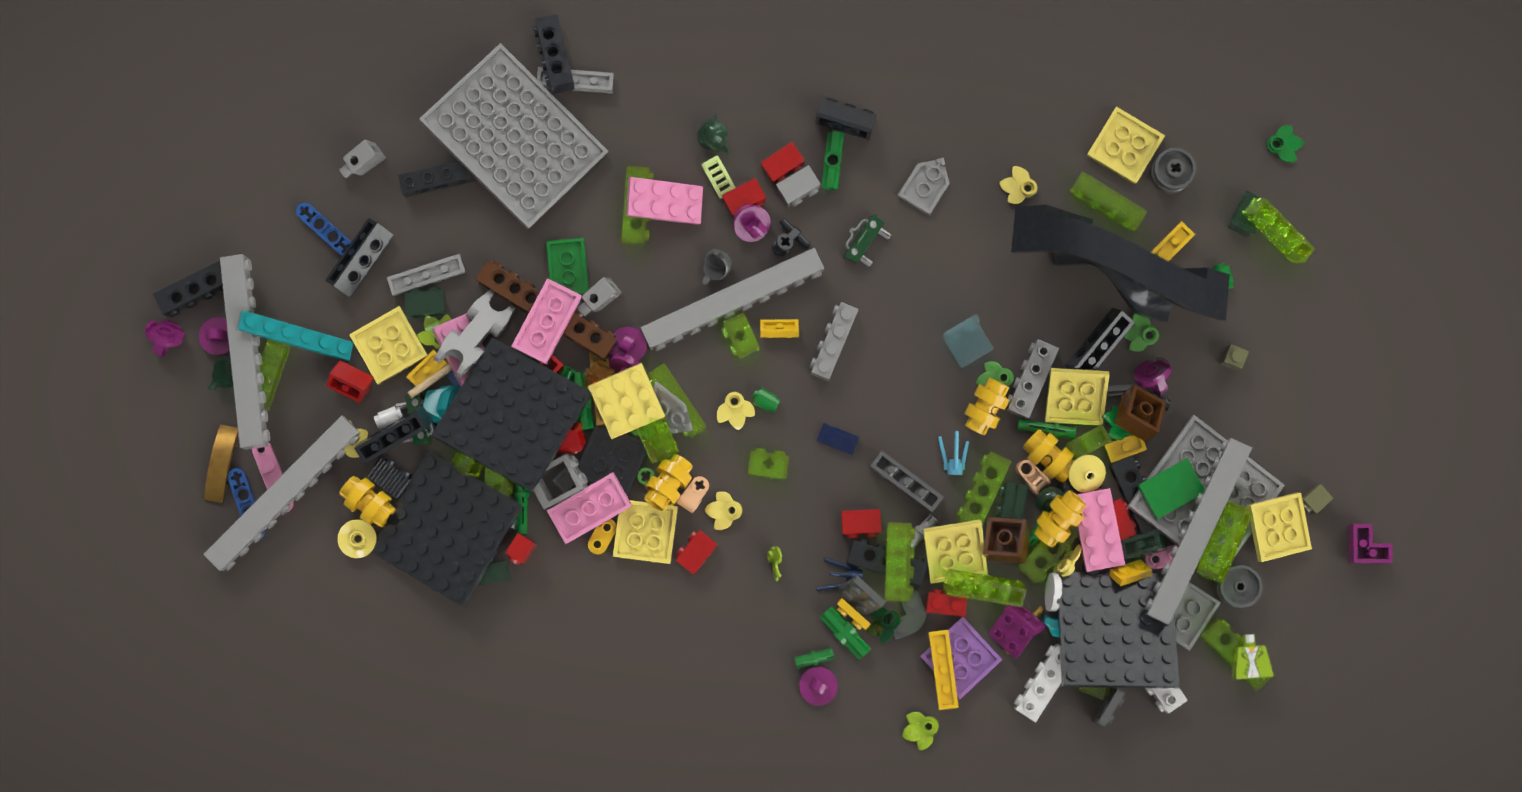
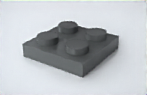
M859 576L843 583L837 590L841 593L843 599L849 601L855 606L857 612L864 616L880 609L886 602Z
M1112 688L1092 722L1103 727L1106 724L1110 725L1115 717L1113 712L1116 707L1120 708L1125 700L1123 698L1125 693L1119 689Z

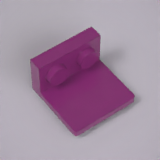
M1017 601L1006 606L988 634L1016 659L1021 655L1032 637L1043 632L1046 625Z

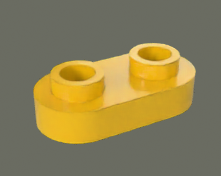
M609 519L596 527L588 541V548L592 553L602 554L606 551L616 533L617 525L615 521ZM605 524L611 526L609 531H604L603 527ZM596 541L601 542L600 548L594 547Z

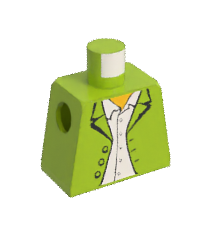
M1255 634L1243 635L1244 647L1234 648L1232 679L1273 677L1266 646H1256Z

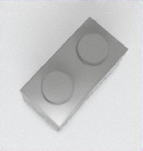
M808 165L776 184V189L787 207L790 205L795 207L803 201L802 198L805 196L811 197L818 193L821 184Z

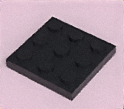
M596 424L578 468L591 483H595L614 472L628 497L650 444L627 434L611 439L606 426H597Z

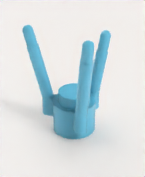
M955 432L954 459H949L948 463L942 437L939 436V446L944 462V470H947V475H963L969 441L965 443L962 460L958 459L959 432Z

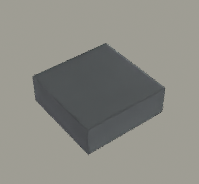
M566 468L552 480L563 493L570 491L576 485Z

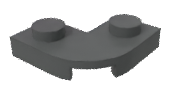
M918 590L899 597L906 615L900 617V624L894 629L893 636L895 640L917 632L925 622L926 612Z

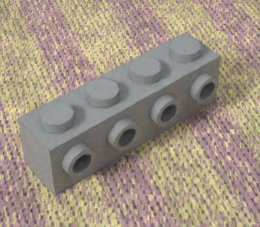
M843 302L839 306L835 305L831 315L834 317L832 324H827L824 331L827 334L825 341H820L816 350L820 352L818 358H813L809 368L812 369L811 375L827 382L829 381L859 309Z
M1039 339L1035 343H1031L1027 352L1030 353L1028 360L1024 359L1020 368L1023 372L1020 378L1016 377L1012 387L1015 390L1013 395L1009 394L1008 396L1010 401L1006 411L1026 420L1029 419L1057 355L1058 347Z

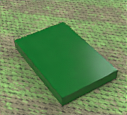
M584 238L546 241L549 279L580 295H584L589 290Z
M1188 458L1137 485L1155 520L1195 499L1199 493L1203 494L1205 490Z

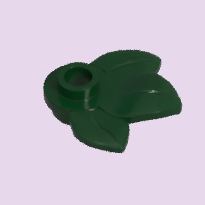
M881 607L870 613V616L875 621L869 627L867 634L879 637L880 643L883 644L893 637L894 629L899 626L901 618L897 612L888 611Z

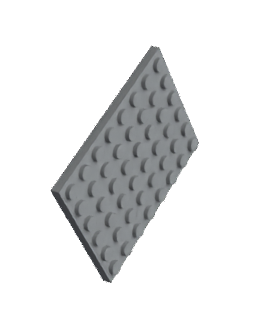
M501 43L419 118V122L527 230L609 152Z

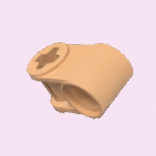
M1023 460L1016 465L1017 475L1036 496L1039 495V491L1047 484H1051L1049 478L1032 461ZM1024 463L1030 467L1028 474H1024L1021 471V466Z
M704 477L694 478L678 499L677 504L693 514L709 489L708 480ZM703 480L705 488L697 490L695 483Z

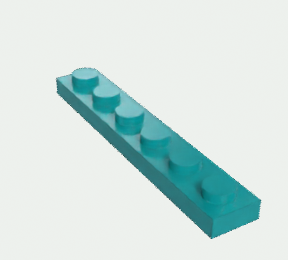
M244 310L240 312L236 329L347 362L350 360L354 343Z

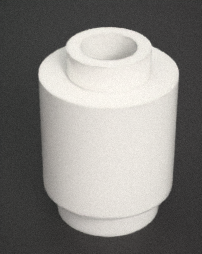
M393 406L379 412L378 415L374 416V420L380 431L404 416L400 408L396 409Z

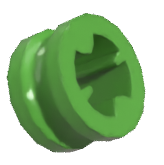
M643 468L638 472V481L643 485L647 484V480L646 482L642 481L643 476L641 474L643 472H650V478L655 476L654 472L649 468Z

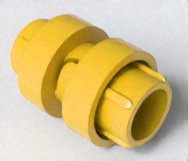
M990 377L985 386L979 384L974 393L978 397L976 404L969 403L964 413L969 416L965 426L984 436L989 427L995 429L1001 419L996 416L999 408L1005 410L1010 401L1006 397L1010 387Z
M1037 430L1023 445V449L1029 453L1027 459L1032 461L1034 465L1040 462L1046 468L1042 472L1050 480L1055 477L1059 482H1064L1068 478L1069 468L1074 462L1072 459L1074 454L1067 447L1060 450L1055 445L1059 440L1051 433L1045 435L1041 430Z
M674 454L670 460L663 459L657 468V472L660 475L658 477L651 476L645 485L648 492L644 500L660 511H663L667 505L674 506L680 497L677 491L678 488L685 489L692 479L689 474L693 468L692 464L677 454Z
M352 476L339 492L340 496L345 499L343 505L352 512L359 509L362 512L360 518L368 525L375 523L377 526L383 527L387 523L386 521L390 514H394L396 511L395 507L390 504L392 498L383 491L376 494L373 491L375 485L367 478L360 480L358 477Z
M1070 490L1064 496L1057 495L1050 503L1053 509L1051 513L1044 511L1037 519L1039 527L1036 529L1035 535L1050 547H1054L1058 541L1064 543L1071 535L1070 525L1078 526L1085 518L1082 511L1087 506L1086 502Z

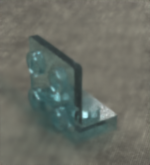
M977 314L942 334V338L961 368L993 350L992 344L979 324L980 319Z

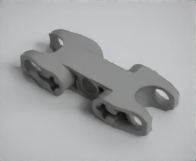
M491 290L478 298L466 313V317L472 321L464 331L459 334L454 329L451 330L434 358V361L437 363L448 356L458 358L461 363L456 374L458 378L463 377L472 370L480 356L485 352L479 348L489 334L498 338L506 329L510 318L515 312L516 307L513 305L508 306L504 311L498 312L493 310L489 304L494 295V292Z

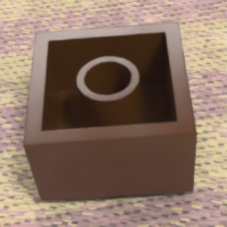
M1134 384L1122 394L1114 424L1147 442L1159 433L1166 402Z
M988 517L983 555L988 561L1026 564L1031 533L1030 524L1027 520Z

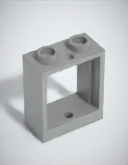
M571 453L552 461L546 471L564 462L577 487L553 499L543 478H541L534 492L544 510L588 487L587 477L583 472L581 473L578 468V460Z

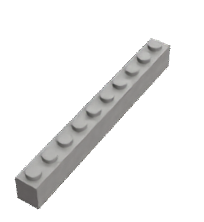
M810 249L641 327V330L650 349H655V351L661 350L666 347V343L670 341L676 343L683 339V335L688 333L690 335L696 334L701 331V327L705 325L711 327L717 324V320L722 317L728 319L736 315L735 312L740 309L746 311L752 308V304L757 301L763 303L769 300L770 295L775 293L780 295L788 291L787 288L792 285L798 287L804 284L805 279L811 277L813 280L822 275L821 272L824 271V266L816 249Z
M243 254L220 257L240 448L248 450L268 447L270 432L266 427V422H268V413L264 408L266 394L262 390V384H264V376L260 371L262 357L258 353L260 338L259 336L236 330L240 312L244 310L254 313V308H256L255 298L252 297L254 282L250 278L252 264L250 259Z
M341 416L203 555L219 571L230 570L236 563L234 560L239 555L241 557L249 551L248 546L252 542H258L263 537L262 532L266 528H272L277 522L276 518L280 514L284 515L291 508L290 504L294 500L298 501L305 494L303 491L308 486L312 487L319 480L317 477L322 472L325 474L332 467L331 463L335 459L339 460L346 453L345 449L349 445L353 446L360 439L358 436L361 432L346 417Z
M1232 438L1228 439V441H1223L1219 450L1222 454L1219 459L1216 458L1211 467L1214 471L1211 477H1206L1203 483L1205 490L1203 494L1199 493L1195 500V504H1197L1194 512L1190 511L1187 517L1188 526L1186 529L1182 528L1178 539H1180L1178 547L1174 546L1170 553V557H1172L1170 564L1166 563L1161 572L1164 575L1162 581H1157L1153 592H1155L1153 600L1149 598L1145 606L1147 610L1146 615L1169 625L1252 450L1251 447Z

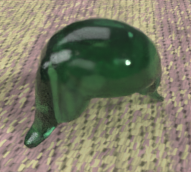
M715 115L713 119L704 121L697 132L699 144L708 150L729 153V149L725 146L728 132L726 126L717 120L718 115Z
M223 356L215 362L212 373L213 381L208 387L209 391H213L217 387L230 388L233 386L230 357Z
M1058 487L1045 488L1036 498L1035 505L1041 513L1044 511L1050 513L1053 510L1050 503L1057 495L1064 496L1065 492Z

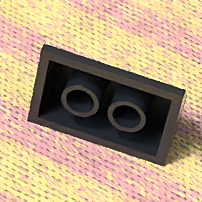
M822 98L815 124L866 140L870 139L877 117L873 111L868 109L858 110L852 104L845 103V105H842L833 98Z

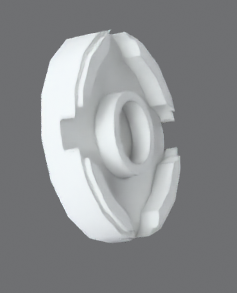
M1050 573L1045 586V607L1047 611L1055 612L1060 606L1057 600L1062 596V580L1058 573Z

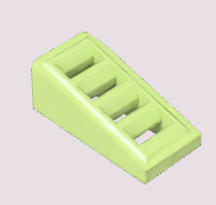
M718 155L701 164L703 171L720 199H722V195L736 188ZM717 163L718 166L709 171L708 168ZM721 170V174L714 178L712 177L713 174ZM725 177V181L718 185L716 184V181ZM729 184L730 186L723 191L719 190L721 187Z

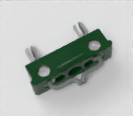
M877 214L871 215L868 220L863 219L856 228H851L849 231L851 236L846 242L848 250L843 255L844 259H848L854 264L860 260L868 267L871 266L872 261L863 255L877 234H880L887 240L891 237V234L882 228L885 222L879 219ZM864 222H866L865 225L863 226V228L861 229V231L859 232V234L857 235V237L854 239V241L852 242V244H851L850 247H849L848 244L850 243V241L852 240V238H853V236H854L853 231H857V230L861 227V225H862Z
M419 393L412 399L409 395L405 396L406 402L397 403L396 409L407 408L409 414L423 406V393ZM432 423L430 424V429L428 426L425 430L403 443L413 441V444L417 446L431 445Z

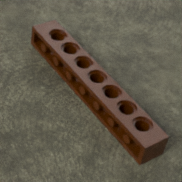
M487 260L475 278L477 283L529 314L534 303H528L527 299L532 295L538 297L540 292L535 289L536 286L527 280L525 282L519 279L520 276L511 270L508 273L499 262L494 260L492 263ZM498 276H504L505 278L502 283H495V279ZM520 286L521 289L518 293H511L512 287ZM575 310L562 335L606 362L618 344L617 339H615L616 335L609 330H606V332L599 329V324L592 320L586 321L583 319L584 315ZM579 325L585 326V330L582 333H576L575 328ZM599 335L601 340L599 343H592V337Z

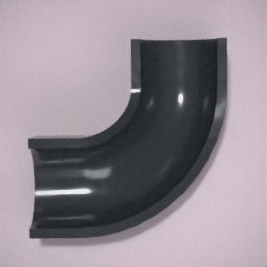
M1047 204L1015 206L1012 253L1053 252L1054 265L1056 266L1093 265L1109 278L1130 309L1142 317L1160 322H1168L1170 311L1175 304L1199 315L1216 320H1226L1230 274L1209 267L1180 268L1113 232L1093 225V219Z

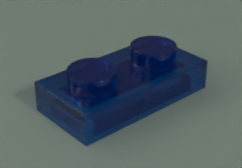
M824 423L817 442L853 455L859 437Z

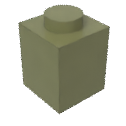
M1230 344L1225 349L1220 365L1239 371L1243 368L1249 351Z
M1321 484L1313 487L1302 497L1305 512L1312 515L1317 514L1334 499Z

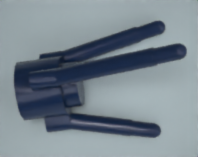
M824 558L825 562L849 569L846 573L830 572L831 576L846 577V582L856 576H859L861 579L863 578V570L857 569V566H850ZM842 584L817 587L816 590L838 589Z

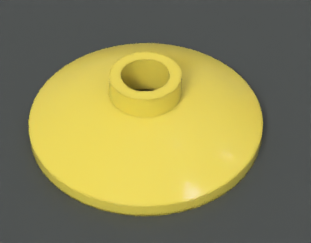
M1094 455L1080 456L1069 468V482L1079 492H1092L1103 483L1106 475L1105 466ZM1092 473L1091 477L1087 478V475Z
M356 519L345 523L338 533V545L341 551L352 558H362L370 554L377 541L374 528L363 520ZM358 535L362 538L359 543L355 541V537Z

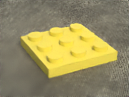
M1115 107L1086 156L1135 185L1165 135L1120 108Z
M400 306L349 334L378 385L423 360L428 355Z
M642 363L588 385L611 439L665 417Z
M1051 368L1045 422L1103 426L1104 419L1102 416L1105 412L1109 371Z
M1297 492L1247 505L1258 562L1312 549L1301 493Z
M630 500L632 507L618 514L613 557L671 564L678 506L667 505L663 511H660L647 502Z
M981 520L923 529L931 584L988 575L986 557L983 555L984 538Z

